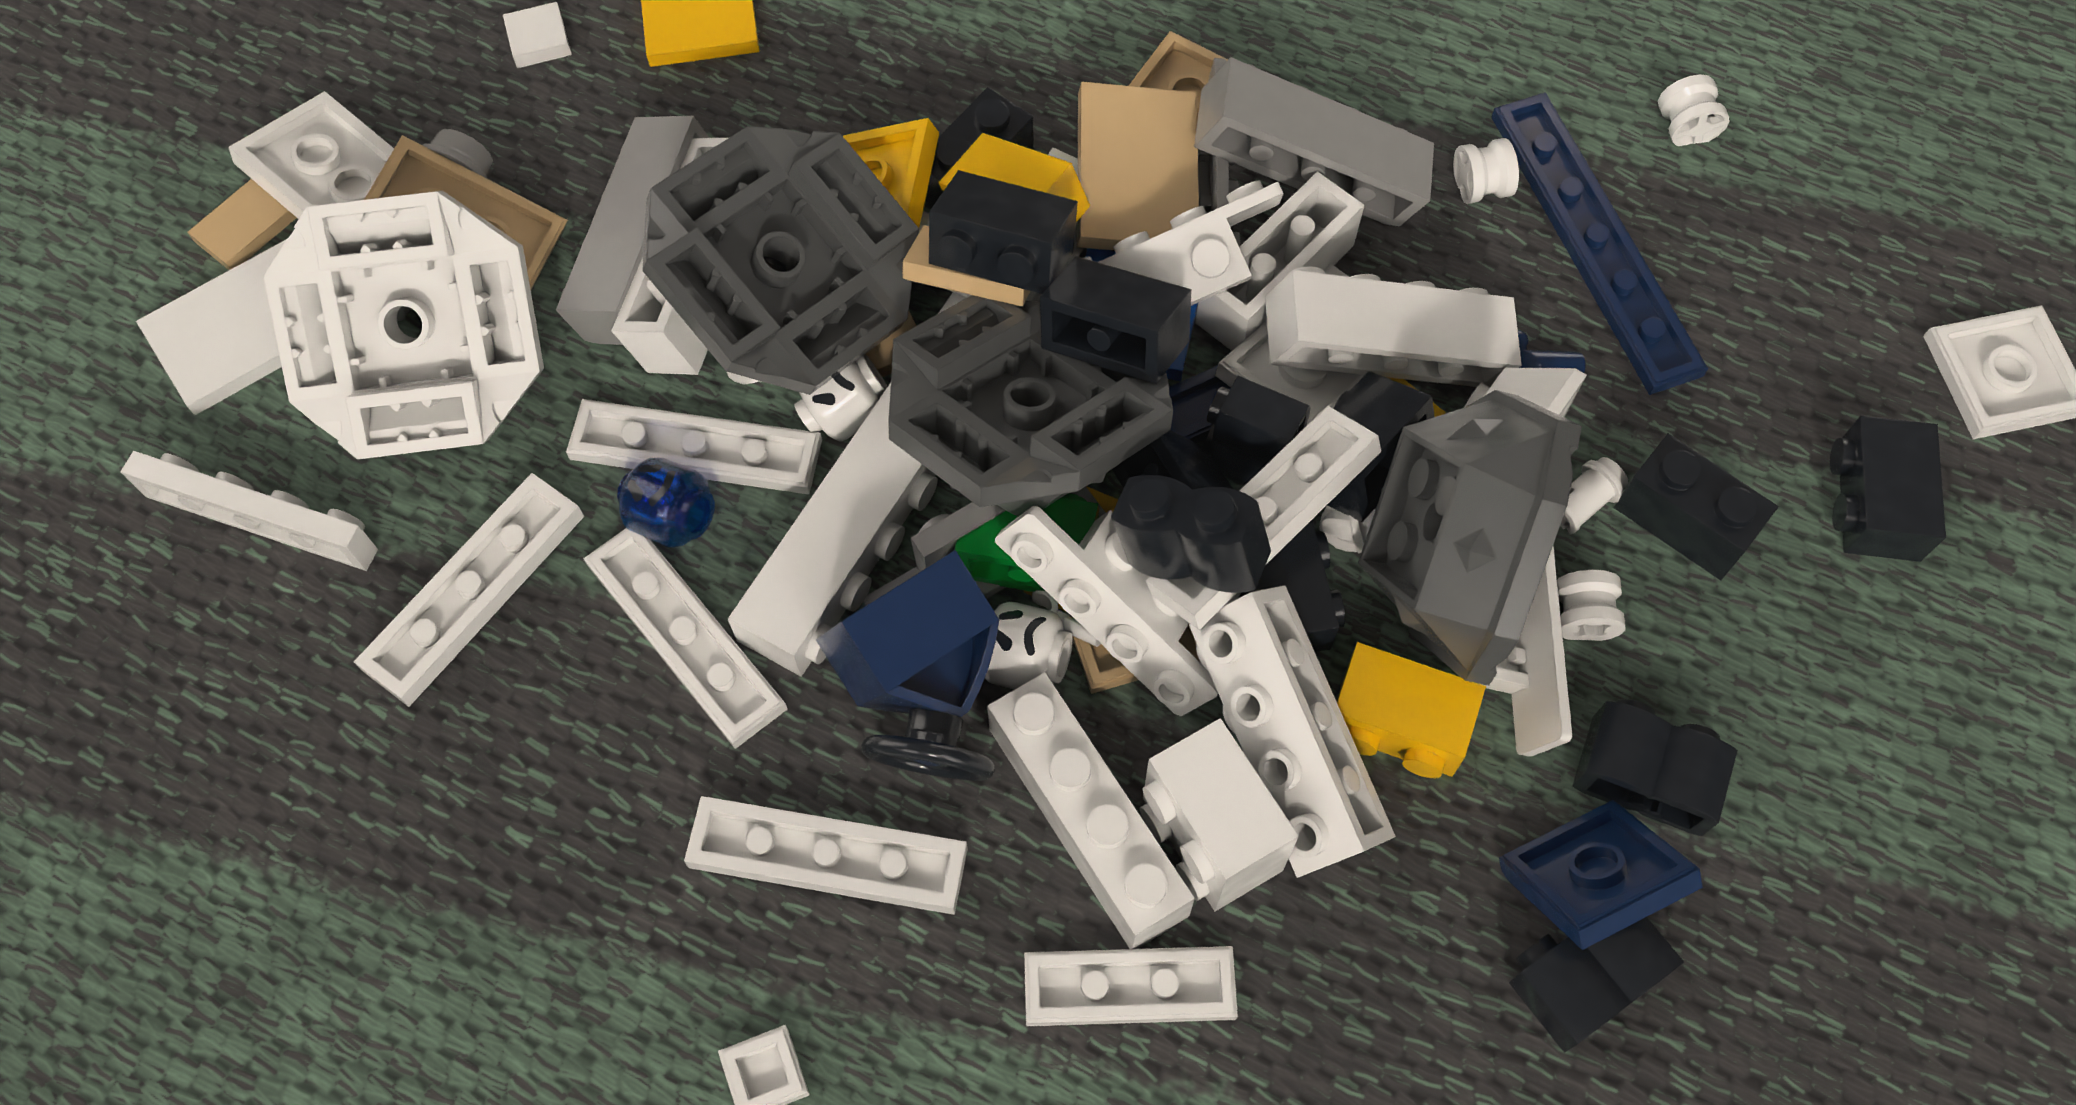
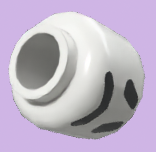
M864 354L812 394L808 395L799 392L802 399L796 402L794 406L802 422L811 433L823 430L831 438L837 441H844L858 431L886 390L887 385L875 365Z
M1006 602L999 605L994 611L999 618V626L990 665L985 676L986 680L995 685L1017 689L1045 672L1051 682L1060 683L1069 664L1073 641L1071 632L1064 631L1063 622L1059 615L1053 611L1016 602Z

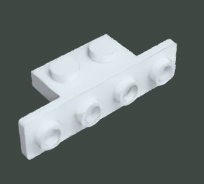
M1260 180L1248 183L1226 196L1229 204L1209 213H1206L1204 206L1195 207L1183 212L1170 221L1171 230L1151 239L1147 231L1134 234L1113 246L1116 252L1115 255L1098 263L1192 289V306L1251 279V272L1230 226L1279 205L1284 193L1279 182L1263 188ZM1091 257L1084 258L1092 261Z
M1032 506L1001 529L995 538V543L1174 714L1183 716L1218 696L1210 673L1179 642L1189 622L1154 598L1146 582L1150 576L1137 571L1129 564L1111 518L1113 512L1111 510L1093 523L1079 545L1038 506Z
M1552 547L1519 641L1508 658L1496 666L1497 674L1490 685H1485L1487 689L1512 694L1516 751L1519 755L1524 756L1537 755L1568 743L1572 739L1554 547Z

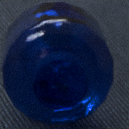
M648 458L637 464L632 471L622 478L617 491L619 515L624 527L666 547H681L703 535L708 529L715 511V501L707 479L698 471L665 458Z

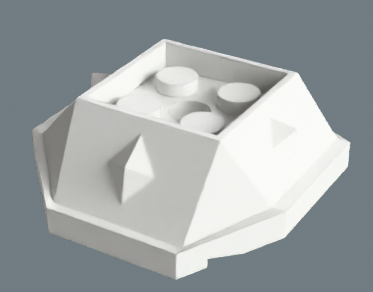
M444 191L307 206L295 224L294 231L279 250L263 276L289 402L312 422L339 440L338 444L356 459L480 445L487 442L544 369L523 245ZM402 306L412 308L420 316L422 331L418 338L409 337L400 330L397 324V313Z

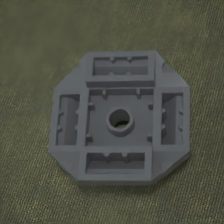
M747 126L650 189L646 201L642 271L726 372L810 395L901 328L907 320L912 281L903 279V260L918 236L919 228L839 132L813 131L812 134H806L782 128ZM770 257L779 260L786 267L787 272H779L767 265L764 258Z
M971 295L893 339L888 418L889 440L947 482L951 489H956L979 507L998 505L1017 517L1032 506H1038L1044 510L1070 492L1079 491L1090 483L1103 482L1108 471L1171 430L1173 406L1169 396L1166 372L1159 382L1155 384L1041 349L1040 301H1025L1023 306H1017Z
M1499 390L1492 391L1465 408L1403 427L1384 486L1380 489L1381 495L1358 561L1363 570L1397 606L1402 623L1409 627L1410 634L1465 681L1488 686L1497 674L1496 666L1508 658L1521 636L1568 505L1573 478L1571 456L1578 449L1582 429L1581 425L1531 401Z

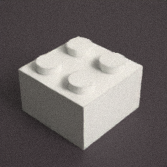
M1221 718L1149 759L1145 787H1143V800L1146 804L1140 807V813L1155 839L1159 843L1169 839L1180 856L1182 862L1176 864V870L1194 896V900L1198 901L1206 897L1215 912L1284 870L1299 835Z

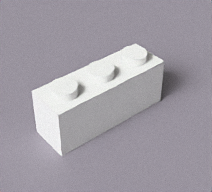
M1317 171L1239 247L1251 272V279L1198 302L1195 323L1228 349L1234 350L1267 321L1265 295L1292 270L1302 267H1318L1324 270L1330 264L1334 266L1354 246L1365 205Z

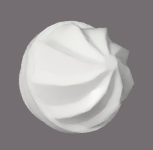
M1326 506L1320 520V531L1325 533L1328 543L1336 549L1358 552L1359 554L1362 552L1375 509L1361 522L1350 515L1348 516Z

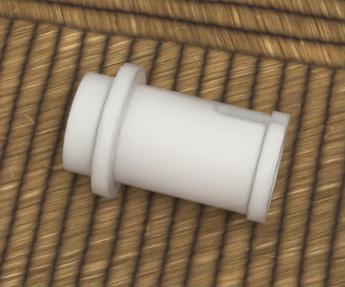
M1602 457L1598 461H1587L1582 465V475L1571 483L1568 505L1560 525L1563 529L1567 527L1569 534L1576 533L1580 526L1607 502L1616 503L1619 501L1624 492L1623 488L1628 485V478L1623 469L1613 460Z

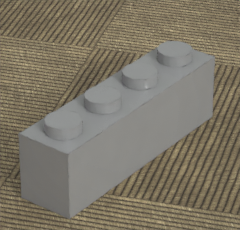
M1232 57L1227 60L1201 90L1194 147L1296 189H1300L1318 171L1363 203L1365 206L1362 215L1386 225L1401 226L1430 202L1434 143Z
M694 116L635 117L556 308L561 317L584 341L597 344L623 345L611 330L643 257L647 197L653 186L680 170L693 138H709Z

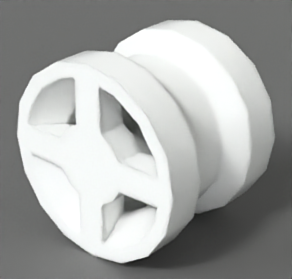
M1699 74L1680 79L1668 86L1658 99V106L1662 116L1671 120L1668 129L1672 142L1676 146L1709 142L1719 136L1729 124V115L1725 106L1716 102L1718 88L1714 79L1708 75Z
M1509 139L1492 140L1484 148H1477L1473 144L1461 145L1456 148L1453 162L1454 177L1464 203L1479 202L1487 194H1494L1499 198L1513 196L1516 193L1519 181V168L1514 147Z
M1582 570L1568 573L1557 579L1559 602L1563 604L1564 611L1560 615L1562 637L1564 639L1603 641L1617 637L1625 631L1624 613L1616 607V599L1622 594L1621 580L1617 574L1605 570Z

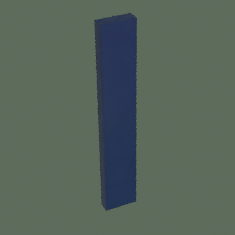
M1546 92L1494 108L1491 116L1502 137L1509 139L1513 145L1521 171L1648 394L1651 395L1703 377L1708 367Z

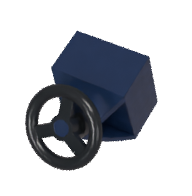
M956 550L847 617L817 638L816 641L858 707L909 714L905 737L871 735L863 740L861 750L867 758L888 766L926 775L959 780L983 781L993 776L995 772L994 763L984 755L956 747V743L960 739L963 719L960 717L969 712L988 671L996 643L999 618Z

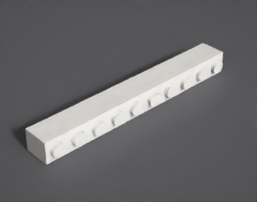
M1052 148L1048 155L1072 163L1078 176V159L1056 148ZM1077 222L1073 254L1066 265L1075 256L1081 258L1086 256L1087 248L1077 247ZM1030 291L1026 301H1040L1042 294ZM953 292L939 313L966 299V297ZM891 383L728 618L737 642L801 677L811 662L820 664L826 658L816 639L833 628L846 609L854 612L861 606L871 587L872 580L868 577L880 558L888 561L894 556L905 534V528L902 524L913 508L921 511L927 506L937 486L938 479L935 477L936 474L889 440L888 418Z

